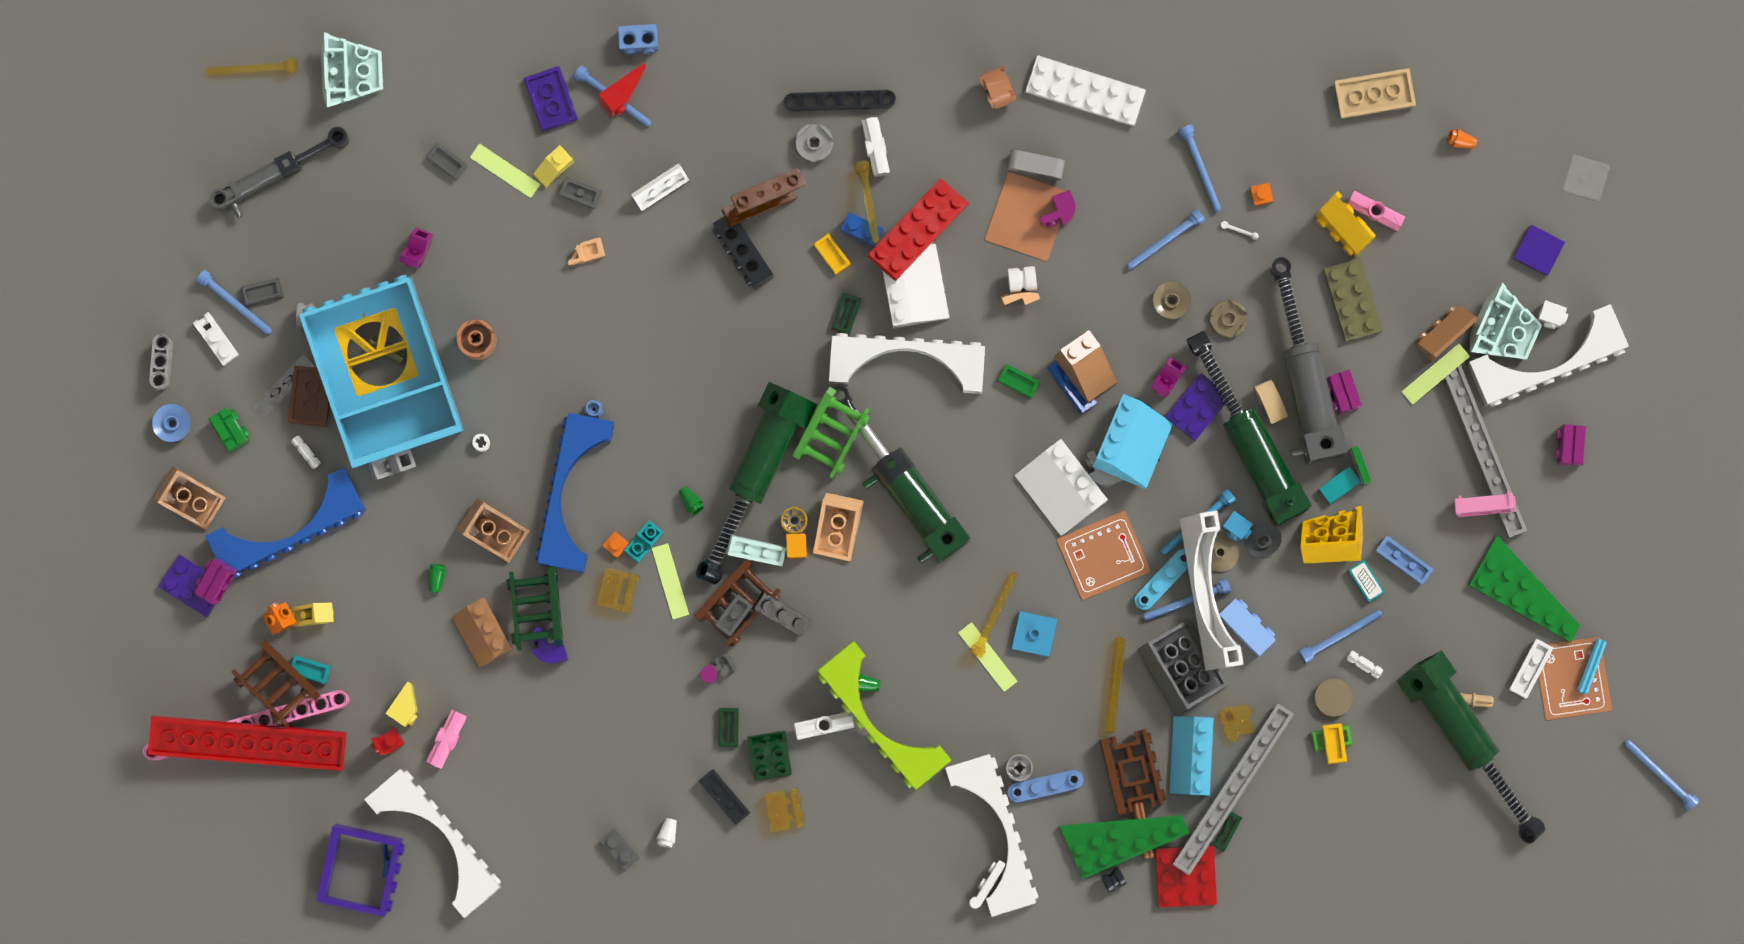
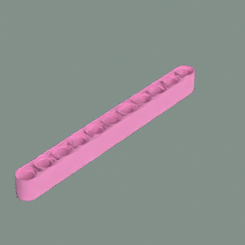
M337 690L320 695L316 701L312 698L304 699L288 714L286 721L289 724L345 708L350 702L349 695L346 692ZM339 694H342L345 699L341 705L335 702V698ZM323 699L326 702V706L324 709L319 710L317 702ZM286 705L274 709L279 713ZM301 705H306L307 712L304 715L298 713V708ZM269 710L226 721L243 723L249 720L251 724L262 725L261 718L264 715H268L270 718L268 725H283L282 723L278 725L271 718L273 714ZM149 743L143 749V755L148 760L157 761L168 758V756L151 757L148 755Z

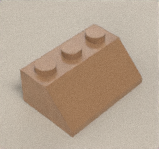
M1460 305L1456 309L1453 306L1445 313L1447 317L1443 321L1438 319L1431 326L1433 330L1430 333L1424 332L1417 338L1419 342L1415 346L1432 362L1469 329L1478 318Z
M483 597L468 605L452 617L479 668L513 650L486 598Z

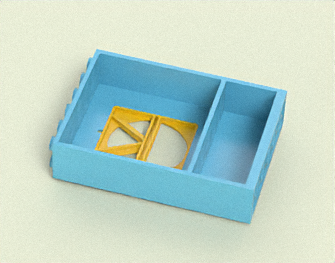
M406 275L394 278L395 282L391 284L388 281L376 284V289L370 290V287L358 290V295L352 296V294L340 296V301L335 303L334 300L321 303L322 307L317 309L315 306L302 309L303 313L299 314L352 468L464 430L412 277L407 278ZM368 322H381L376 350L355 332L358 327ZM392 326L402 336L403 341L385 347L388 327ZM352 339L367 353L348 359L347 348L349 340ZM407 348L406 367L401 376L391 384L384 386L370 385L358 378L351 368L363 362Z

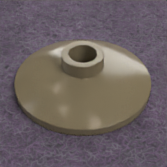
M1175 281L1165 282L1156 289L1153 295V305L1160 316L1166 319H1178L1188 312L1191 305V295L1183 284ZM1173 298L1175 300V304H1169L1168 299Z
M1217 534L1213 545L1211 570L1214 572H1225L1237 563L1239 549L1236 542L1227 535ZM1218 549L1224 551L1223 556L1217 555Z

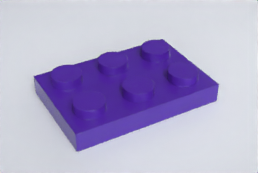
M1201 373L1165 418L1195 442L1223 408L1225 402L1220 397L1221 395L1218 393L1216 385Z
M179 554L158 587L207 618L216 606V604H210L204 598L194 593L197 588L195 587L197 580L203 577L206 571Z

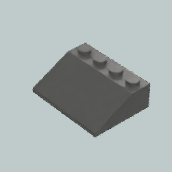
M1190 619L1137 649L1176 716L1229 685L1220 669L1205 670L1200 635Z

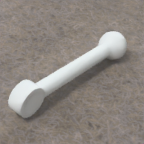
M1223 221L1221 223L1222 229L1228 228L1240 232L1242 234L1251 236L1253 240H1257L1259 238V235L1256 232L1251 233L1240 228L1228 225V222Z

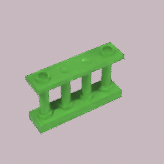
M830 387L823 396L793 457L798 460L803 455L813 457L833 469L829 476L833 479L836 473L840 475L845 466L842 462L861 426L865 427L868 423L870 409L866 408L863 414L856 412L837 401V398L834 397L836 390ZM828 407H833L857 420L858 423L854 431L828 417V414L825 413ZM825 423L850 437L846 446L820 433V430L817 429L819 424ZM811 439H817L840 452L841 455L838 461L835 462L812 449V446L809 445Z

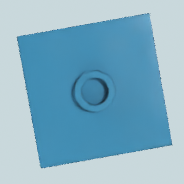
M1020 611L1012 649L1050 657L1057 619Z

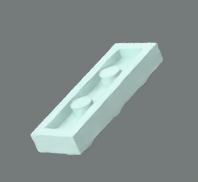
M731 535L726 554L782 566L787 548L781 545Z

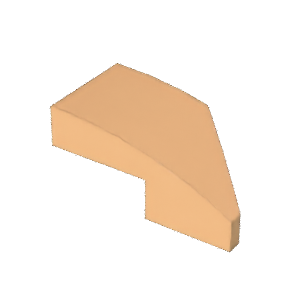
M598 237L577 245L572 258L568 261V265H576L605 257L601 238Z
M1034 292L1009 293L1000 296L1004 305L1018 299H1022L1025 305L1040 299L1039 294Z

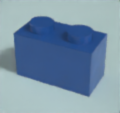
M851 212L848 213L841 227V233L872 248L878 244L884 232V228Z

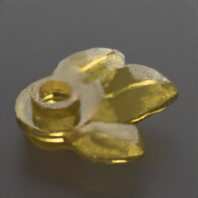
M1239 705L1235 708L1225 707L1221 710L1220 721L1224 724L1223 731L1229 740L1237 742L1239 733L1249 734L1255 731L1252 721L1248 718L1253 713L1251 707ZM1227 713H1231L1233 715V718L1231 720L1226 719Z

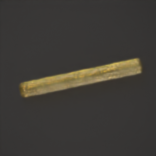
M1122 637L1115 638L1104 730L1111 733L1115 731L1125 649V638Z

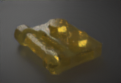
M606 568L597 606L631 613L636 582H639L640 576ZM623 579H629L624 603L620 605L618 600Z

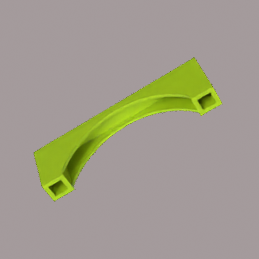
M851 640L816 669L819 672L817 677L823 684L826 682L831 687L829 691L835 699L840 698L843 701L841 705L848 714L853 713L856 717L853 721L860 729L864 727L867 730L868 734L866 736L872 744L876 742L881 747L878 751L885 759L887 757L890 758L893 762L890 766L897 774L901 772L904 775L903 781L909 789L913 786L917 790L952 760L938 744L934 747L924 748L903 745L885 737L872 725L864 712L859 695V671L862 659L866 655Z

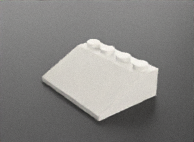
M931 244L896 282L882 270L893 329L949 319L936 244Z
M1062 439L1014 475L1060 536L1064 535L1108 500Z

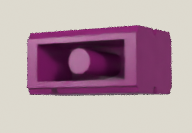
M1350 370L1326 378L1329 391L1333 397L1334 411H1337L1339 415L1362 406Z
M1564 424L1560 426V429H1557L1556 440H1559V448L1555 449V459L1558 460L1559 465H1583L1586 426Z
M212 559V561L210 560L205 565L204 570L206 572L203 577L197 580L195 584L197 588L194 593L204 598L210 604H219L237 570L227 565L221 559Z

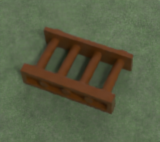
M796 168L730 196L733 204L723 208L721 211L729 227H732L796 200L795 190L806 186V183L799 169Z
M747 559L694 614L699 621L702 619L709 621L728 639L725 643L728 648L730 646L734 647L741 640L739 636L760 615V612L752 608L754 613L748 620L743 619L740 623L741 627L731 637L715 626L718 619L712 615L713 612L711 610L715 605L721 606L724 610L728 608L730 604L724 596L729 591L731 593L734 592L736 595L739 594L754 606L755 601L737 583L742 577L744 579L747 578L761 592L763 591L776 600L781 597L778 595L781 592L778 588L772 592L752 573L751 567L753 565Z
M264 640L260 644L263 649L262 655L241 675L235 669L231 671L235 677L233 681L240 688L244 686L273 714L271 718L278 725L282 723L287 728L289 724L285 717L305 698L311 697L316 701L320 694L283 656ZM272 659L276 663L274 665L275 668L257 685L252 687L246 680L267 660L270 661ZM285 672L288 675V680L265 700L259 692L278 674ZM298 684L301 687L300 693L278 713L272 705L293 685L296 686Z

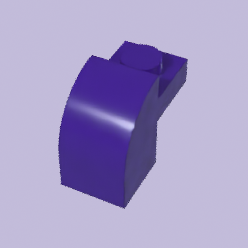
M541 626L534 628V632L543 631ZM546 639L533 640L535 645H539L538 648L532 649L534 655L539 660L548 664H555L569 659L564 645L556 646L555 642L548 644Z

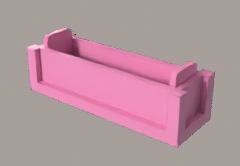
M1510 491L1502 495L1462 498L1460 495L1459 498L1455 499V509L1458 517L1516 512L1515 496Z

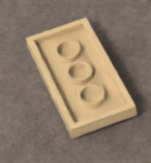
M1409 68L1334 81L1340 119L1416 106Z

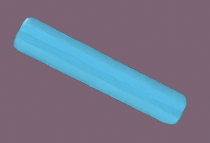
M1596 639L1577 689L1580 693L1587 694L1606 646V641L1602 639Z

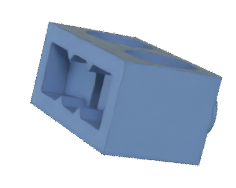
M656 24L618 26L620 52L624 53V55H634L640 51H643L644 54H652L655 50H659ZM645 36L653 37V41L648 44L644 43L643 39ZM627 37L634 38V42L631 45L624 43Z

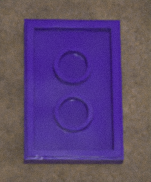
M560 66L523 78L542 132L578 120Z

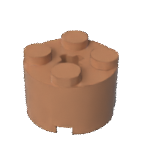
M1003 65L985 72L979 77L984 90L989 91V94H986L992 109H998L1017 101L1014 89Z
M478 319L469 320L458 329L457 344L466 357L473 360H483L494 352L497 337L487 322ZM474 337H476V338L479 337V339H480L481 341H480L479 343H478V342H475V343H474L473 338H474Z

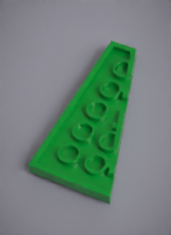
M1497 535L1469 586L1564 640L1571 642L1580 624Z
M1182 815L1060 825L1082 879L1190 833Z

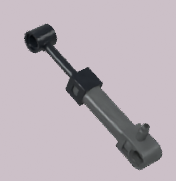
M333 127L328 133V139L297 156H294L292 151H288L275 158L274 162L236 182L231 181L214 190L210 194V203L219 211L231 208L236 217L241 218L242 213L238 203L244 201L245 197L283 177L287 178L301 171L300 162L330 146L338 149L345 148L349 143V136L343 128ZM343 134L341 141H334L335 135ZM219 196L225 197V201L222 204H216V199Z

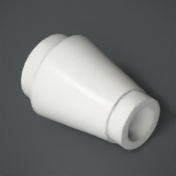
M665 819L656 838L658 840L657 845L672 848V845L675 844L676 820Z

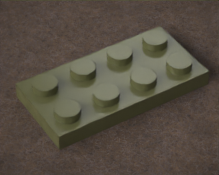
M1361 258L1324 268L1323 271L1345 342L1382 332L1383 330Z

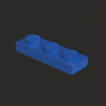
M1057 361L1047 368L1080 415L1097 404L1095 399L1089 403L1086 402Z

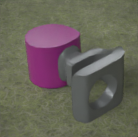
M719 654L715 661L716 665L704 667L700 672V677L706 683L715 682L718 678V672L724 671L722 662L727 659L733 672L736 671V666L729 655Z

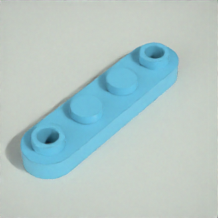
M1185 549L1177 551L1137 593L1134 602L1138 609H1150L1188 569L1187 561L1182 562L1180 559L1182 555H1186ZM1142 597H1147L1148 602L1146 604L1141 602Z

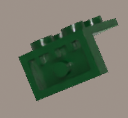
M785 731L747 737L754 781L792 775Z

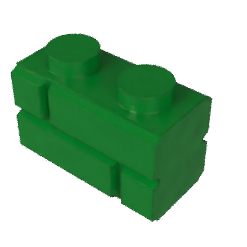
M226 407L208 420L227 451L232 453L250 441L248 439L250 433L244 425L241 427L237 421L240 417L235 409L231 411L229 407Z

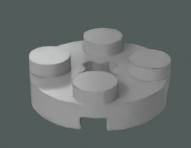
M809 124L801 128L797 134L796 150L804 160L817 163L825 160L831 154L833 138L831 132L825 126ZM811 139H813V140L818 139V140H819V142H818V145H819V146H818V147H815V146H814V147H811V146H810V145H811L810 140H811Z

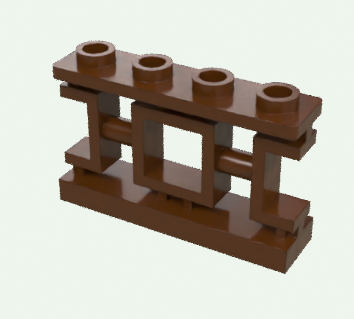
M1146 729L1134 731L1135 741L1117 745L1115 736L1100 739L1117 815L1134 812L1131 803L1134 801L1149 798L1151 807L1163 805V800H1166L1164 789H1160L1159 781H1162L1160 771L1156 770L1154 765L1157 762L1155 751H1151L1149 745L1152 743L1151 734L1146 732ZM1139 736L1143 738L1148 759L1147 763L1145 762L1144 755L1138 757L1133 755L1131 746L1141 744ZM1110 743L1113 744L1114 750L1124 748L1126 759L1117 761V770L1115 769ZM1140 760L1145 779L1127 783L1122 764ZM1148 774L1152 775L1157 800L1154 799L1153 793L1146 795L1142 793L1141 784L1150 782ZM1119 781H1122L1123 788L1130 786L1134 788L1135 797L1126 799L1128 807L1124 806Z

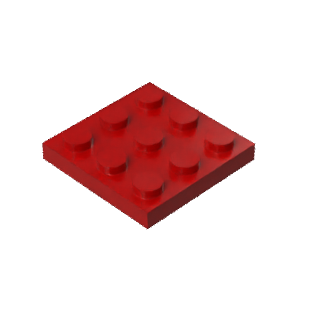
M1214 846L1207 847L1189 876L1173 866L1183 848L1155 849L1158 907L1217 905Z

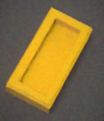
M829 233L813 244L835 275L851 265Z
M1342 723L1322 726L1327 764L1347 762Z

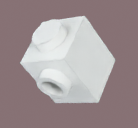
M1545 300L1541 305L1537 320L1544 323V327L1555 330L1561 324L1565 325L1568 314H1566L1567 308Z

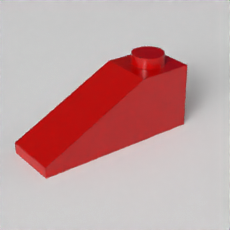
M644 63L599 93L597 101L610 118L625 112L645 72L646 65Z

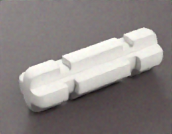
M299 435L291 440L303 458L309 462L308 464L312 469H316L321 465V462L317 457H314L315 454L306 443H303L304 441Z
M1351 651L1347 656V661L1352 664L1355 663V666L1367 673H1372L1371 675L1375 678H1379L1383 672L1382 668L1379 666L1375 667L1374 663L1362 656L1359 657L1358 653Z

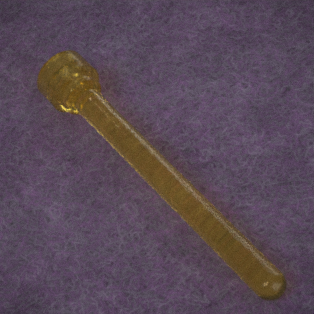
M288 58V60H284L282 63L207 68L206 73L208 75L277 70L297 73L298 64L296 58Z
M859 161L854 165L855 172L861 178L871 239L874 244H878L879 234L868 179L869 172L871 171L870 163L868 161Z
M1016 572L1010 573L978 642H975L974 645L972 644L969 650L971 654L980 658L984 657L986 641L1017 578Z

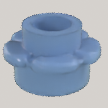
M590 400L587 402L584 411L588 414V417L597 418V416L600 417L603 413V405L599 401Z

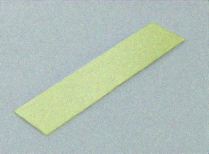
M480 143L470 156L471 159L530 198L540 186L534 179Z
M1460 344L1456 345L1407 386L1402 393L1413 405L1470 356Z
M669 544L652 548L672 619L689 615Z
M972 622L958 632L1004 692L1018 682Z

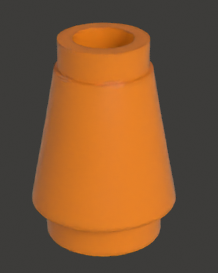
M1457 128L1456 130L1451 129L1447 143L1451 144V147L1474 149L1477 144V138Z

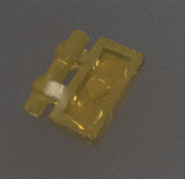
M798 788L790 790L791 797L789 798L785 797V791L765 794L771 832L791 829L789 821L794 820L796 828L804 827L803 819L805 818L804 813L801 811L800 802L802 800L801 796H799ZM787 804H793L794 815H788Z

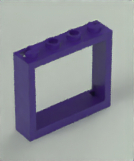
M335 823L331 830L317 902L385 917L388 912H391L393 906L391 895L392 893L395 894L397 882H394L395 876L400 873L401 863L398 862L400 855L403 856L405 850L403 838ZM341 834L393 846L380 908L328 896Z

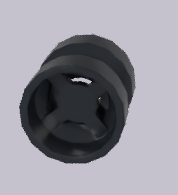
M1118 867L1113 869L1110 875L1104 874L1101 876L1109 893L1115 891L1116 886L1122 887L1127 884Z

